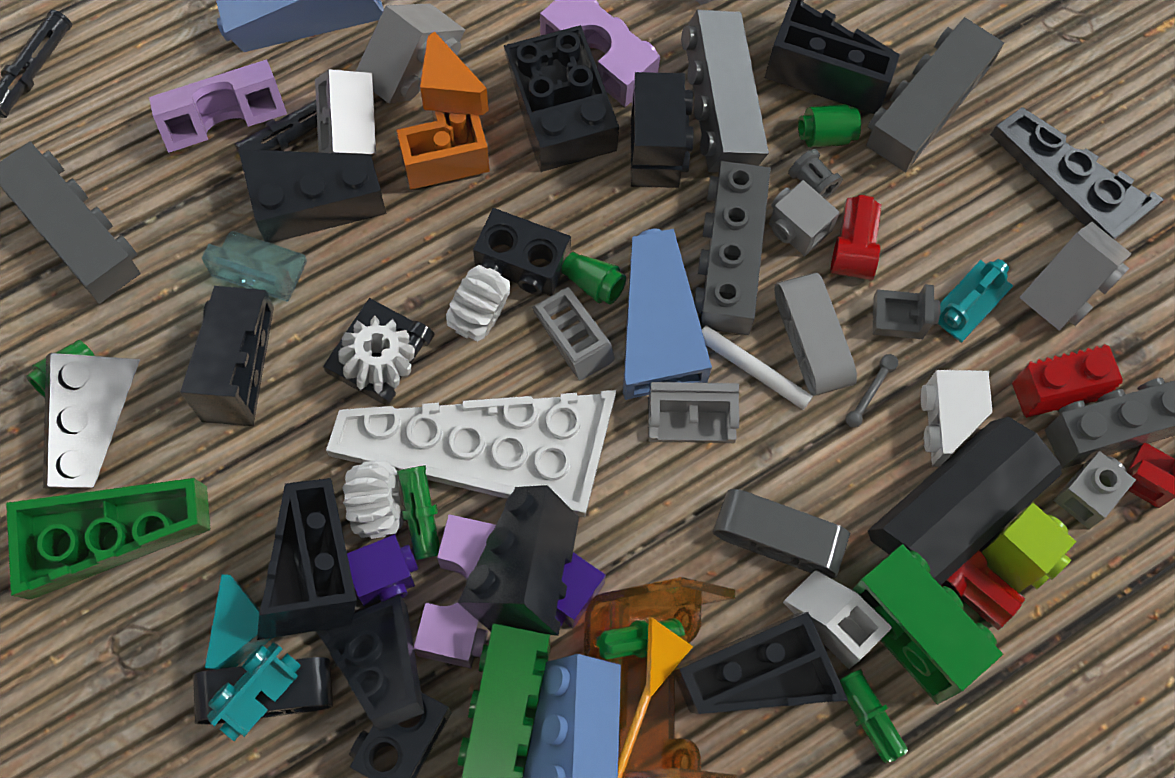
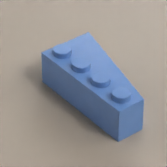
M574 654L546 662L523 778H618L620 664L581 654Z

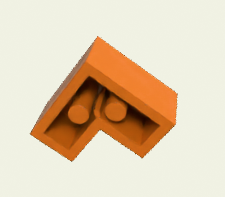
M432 111L433 122L396 130L410 190L490 172L488 147L479 115Z

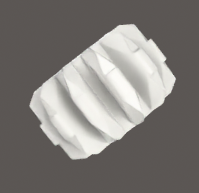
M481 265L469 270L449 304L450 308L446 313L447 326L456 330L455 333L465 338L469 337L477 342L485 338L491 328L494 327L497 318L506 304V299L510 294V281L503 278L499 272L491 268L486 269Z
M374 316L368 327L357 320L356 324H354V333H344L342 337V346L344 347L338 351L339 362L345 365L343 367V374L346 379L357 377V387L360 390L366 387L368 383L374 384V390L378 394L382 391L384 382L396 389L400 383L399 376L408 377L410 374L411 364L409 362L414 359V348L408 344L409 334L407 330L396 332V323L393 319L385 326L379 325V320ZM372 353H381V356L373 357Z
M388 461L363 462L362 465L353 466L351 470L347 471L345 475L346 483L342 487L345 494L343 504L347 511L346 519L350 521L351 530L361 538L371 537V539L383 538L388 534H396L403 524L401 511L405 510L397 470Z

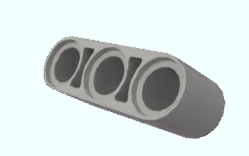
M816 272L777 282L774 291L778 310L810 394L816 396L855 385L857 382V372L854 360L820 274Z

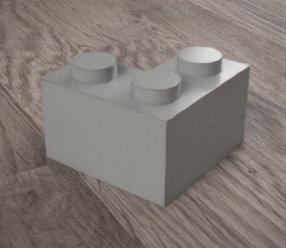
M430 3L386 5L356 71L372 73L373 92L387 103L410 101L420 91L428 35L435 31L457 55L461 48L460 40L465 29Z
M1091 222L1070 239L1019 298L1059 331L1068 322L1076 326L1093 308L1087 302L1093 294L1099 290L1105 295L1130 269L1124 262L1132 253Z

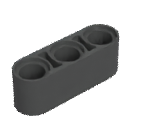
M729 489L727 491L713 529V534L716 537L730 544L809 573H813L816 570L829 578H836L838 576L850 538L849 531L837 524L738 489Z

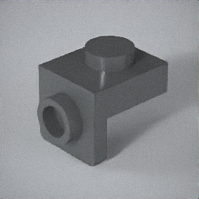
M925 284L920 293L877 289L874 294L873 335L924 339L932 325L938 324L940 301L934 300V285Z

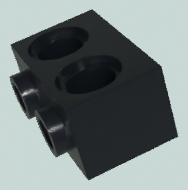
M492 208L473 248L475 267L481 265L486 269L491 268L499 272L503 278L517 283L521 289L535 295L544 293L552 296L562 275V265L566 257L571 253V236ZM497 245L511 247L510 250L503 253L492 250ZM536 259H545L550 264L545 267H536L531 262Z
M421 692L424 713L419 723L411 728H404L396 724L381 731H378L373 724L370 732L363 730L350 750L349 756L354 758L350 768L367 778H417L451 716V710L448 706ZM385 746L396 748L398 752L396 765L386 772L377 771L374 766L376 752Z

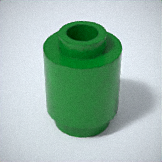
M848 105L807 107L804 115L800 116L798 120L799 137L801 140H805L809 148L849 145L851 141H857L860 137V113L857 108H849Z

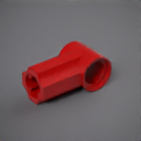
M858 195L846 199L840 237H837L834 246L830 273L869 281L874 279L880 256V244H876L882 206V204L875 201L874 197Z
M978 551L941 586H946L953 590L963 602L999 630L1017 613L1025 598L987 567L986 558Z

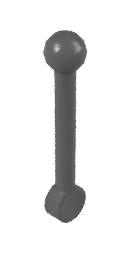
M886 354L881 359L880 371L855 411H851L846 415V423L849 427L855 428L862 424V414L887 374L897 368L898 359L896 356Z

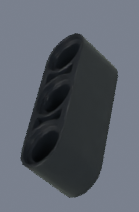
M325 657L295 659L301 665L295 672L298 677L275 702L262 691L255 697L256 700L268 709L261 718L332 708L333 695L330 659ZM242 666L202 671L193 675L195 724H211L207 718V715L213 710L208 706L210 700L226 683L229 682L234 686L247 672ZM221 718L217 724H222L226 721Z

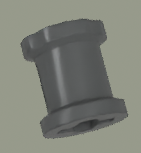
M816 149L809 150L795 161L788 174L792 179L804 180L824 199H827L840 186L843 178L838 173L833 174L819 159L820 153Z

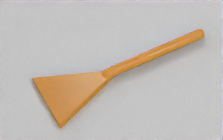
M649 617L646 686L644 687L618 759V778L623 777L651 696L693 648L691 644L651 617Z

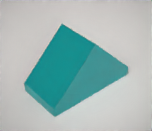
M221 575L205 664L207 670L237 667L259 646H264L273 639L257 640L260 610L243 587L231 575Z

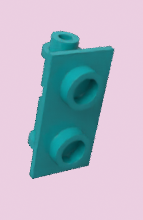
M996 259L994 262L990 261L987 264L980 260L940 303L938 325L962 343L1013 287L1007 281L1009 266L1000 259Z
M274 641L268 648L263 645L259 646L242 666L247 672L234 686L229 682L226 683L208 704L213 709L207 715L210 723L215 726L221 718L226 721L220 730L233 741L240 735L245 737L267 712L268 709L255 699L260 691L275 702L298 677L295 672L301 665L288 653L279 660L276 656L283 649Z

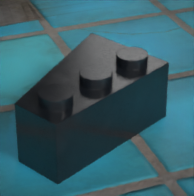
M791 0L774 42L764 78L875 114L883 104L900 54L858 28L853 33L835 22L837 15L827 9L820 13L804 3V0Z
M214 286L210 301L207 300L205 303L202 326L180 391L201 422L254 426L274 306L266 290Z
M331 478L285 483L259 614L257 640L352 625L357 599Z
M548 485L515 487L507 498L505 508L494 530L488 536L486 546L474 570L469 574L466 586L457 603L490 632L494 623L559 636L561 623L555 616L558 600L564 599L566 596L567 585L562 582L564 565L572 562L579 516Z
M809 612L793 614L685 662L673 670L674 677L690 713L706 714L848 701Z

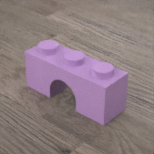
M555 0L540 13V36L581 25L589 48H596L605 53L598 61L597 69L606 92L626 107L632 102L635 72L658 73L660 55H658L656 49L649 42L641 41L630 32L627 25L620 18L612 17L600 7L597 0Z
M267 59L149 97L153 118L168 153L208 140V130L224 120L241 118L246 121L249 127L287 114Z
M449 514L437 557L440 568L460 573L467 579L474 570L486 546L487 538L496 525ZM425 603L414 644V651L418 657L471 668L474 656L481 657L483 646L487 641L488 630L481 629L482 624L459 603L450 606Z

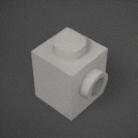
M802 180L792 190L788 187L782 190L773 200L771 207L774 209L769 225L778 239L784 243H790L805 257L832 232L840 212Z
M1099 451L1082 465L1053 501L1090 529L1107 517L1136 479L1126 472V468L1121 462Z

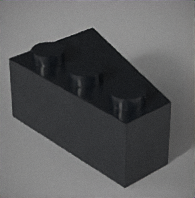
M238 149L255 221L265 244L387 214L371 155Z

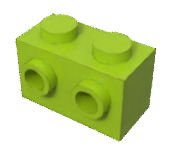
M1032 503L1010 521L986 545L981 553L987 560V566L1019 593L1030 585L1037 590L1049 578L1051 580L1054 579L1070 563L1071 559L1066 553L1077 541L1068 534L1067 527L1058 518L1045 514L1037 505Z

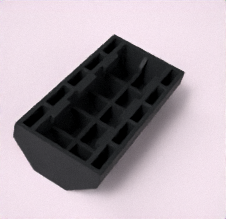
M1010 417L991 421L868 530L870 541L889 555L902 544L909 552L911 550L917 552L928 563L931 576L942 585L1062 475L1061 463L1034 431Z

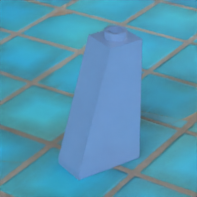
M216 0L220 18H217V25L222 36L227 41L232 40L243 52L377 21L384 11L381 0Z
M660 229L645 230L638 236L632 237L623 378L624 399L649 395L651 382L708 383L712 365L674 229L664 231Z

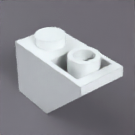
M936 370L927 384L922 386L921 407L923 411H928L929 426H926L924 431V448L926 452H931L933 467H940L992 413L989 371Z
M816 570L783 601L794 614L809 612L822 643L848 669L860 661L892 628L858 593Z

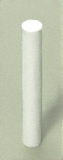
M707 325L702 329L706 346L802 410L809 404L813 395Z

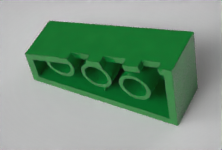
M195 478L7 502L11 596L32 600L210 531L207 486Z
M493 623L489 644H484L478 671L483 672L480 690L473 691L469 706L468 718L473 719L470 738L463 737L459 751L457 766L464 767L462 778H523L545 666L550 655V635Z

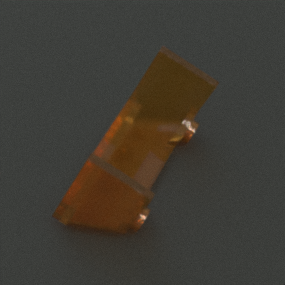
M678 577L601 593L591 600L585 613L584 655L621 665L618 759L644 687L646 686L647 657L638 658L635 655L604 659L600 656L599 648L596 646V638L601 636L606 630L629 627L636 620H643L649 623V617L657 621L676 618L681 622L685 631V635L679 637L690 643L696 638L701 627L702 605L735 599V589ZM672 672L651 696L622 778H737V775L701 771V755L696 744L689 739L675 738V677Z

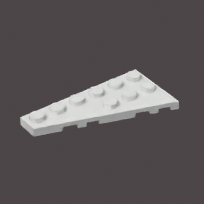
M616 390L601 391V394L577 396V393L561 394V397L533 399L531 396L469 400L463 401V404L440 406L439 403L422 404V407L395 409L393 406L343 409L338 412L326 451L331 457L360 464L375 460L378 462L388 461L396 470L426 465L427 480L506 499L515 487L548 485L578 516L585 517Z

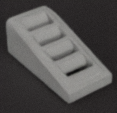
M569 287L562 289L532 307L537 318L578 380L589 377L614 361L615 357L610 341ZM567 307L571 308L569 312L563 314L557 319H551V316L562 311L563 309ZM579 320V323H578V324L572 326L571 328L565 330L564 332H561V331H560V330L564 329L565 327H567V326L571 325L572 323H574V322H576V321ZM588 334L589 337L585 338L584 340L578 342L573 346L570 345L571 343Z

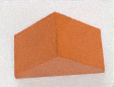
M435 31L428 35L420 83L423 109L484 115L489 111L487 88Z

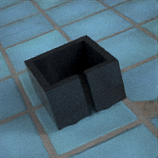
M635 72L631 107V187L679 188L681 173L689 172L690 152L693 151L694 139L693 126H689V115H692L693 90H685V73Z

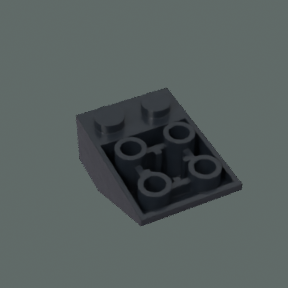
M581 25L504 45L524 124L540 172L617 151L619 124Z

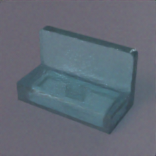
M235 231L228 233L222 248L208 244L202 256V260L212 277L249 289L266 290L269 296L289 302L307 263L304 254Z

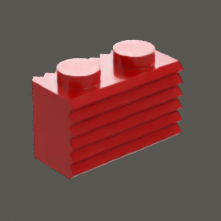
M1103 344L1101 347L1095 346L1093 349L1087 348L1085 351L1079 349L1077 353L1072 351L1068 355L1063 353L1060 357L1055 355L1052 359L1046 357L1044 361L1040 359L1035 363L1030 361L1014 379L1012 386L1023 415L1027 418L1059 410L1077 401H1084L1085 404L1098 401L1101 396L1116 390V387L1122 384L1123 378L1110 346Z

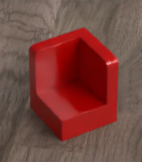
M1143 443L1138 448L1126 471L1136 479L1128 491L1160 508L1175 498V458L1148 443Z

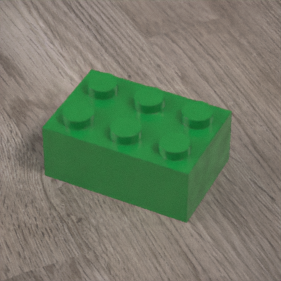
M902 544L862 578L852 591L858 593L892 627L880 641L938 705L963 692L995 663L1003 653L996 647L997 640L992 632L983 624L974 623L963 611L962 608L964 606L958 595L950 588L942 587L929 573L930 567L925 559L913 550L909 552Z

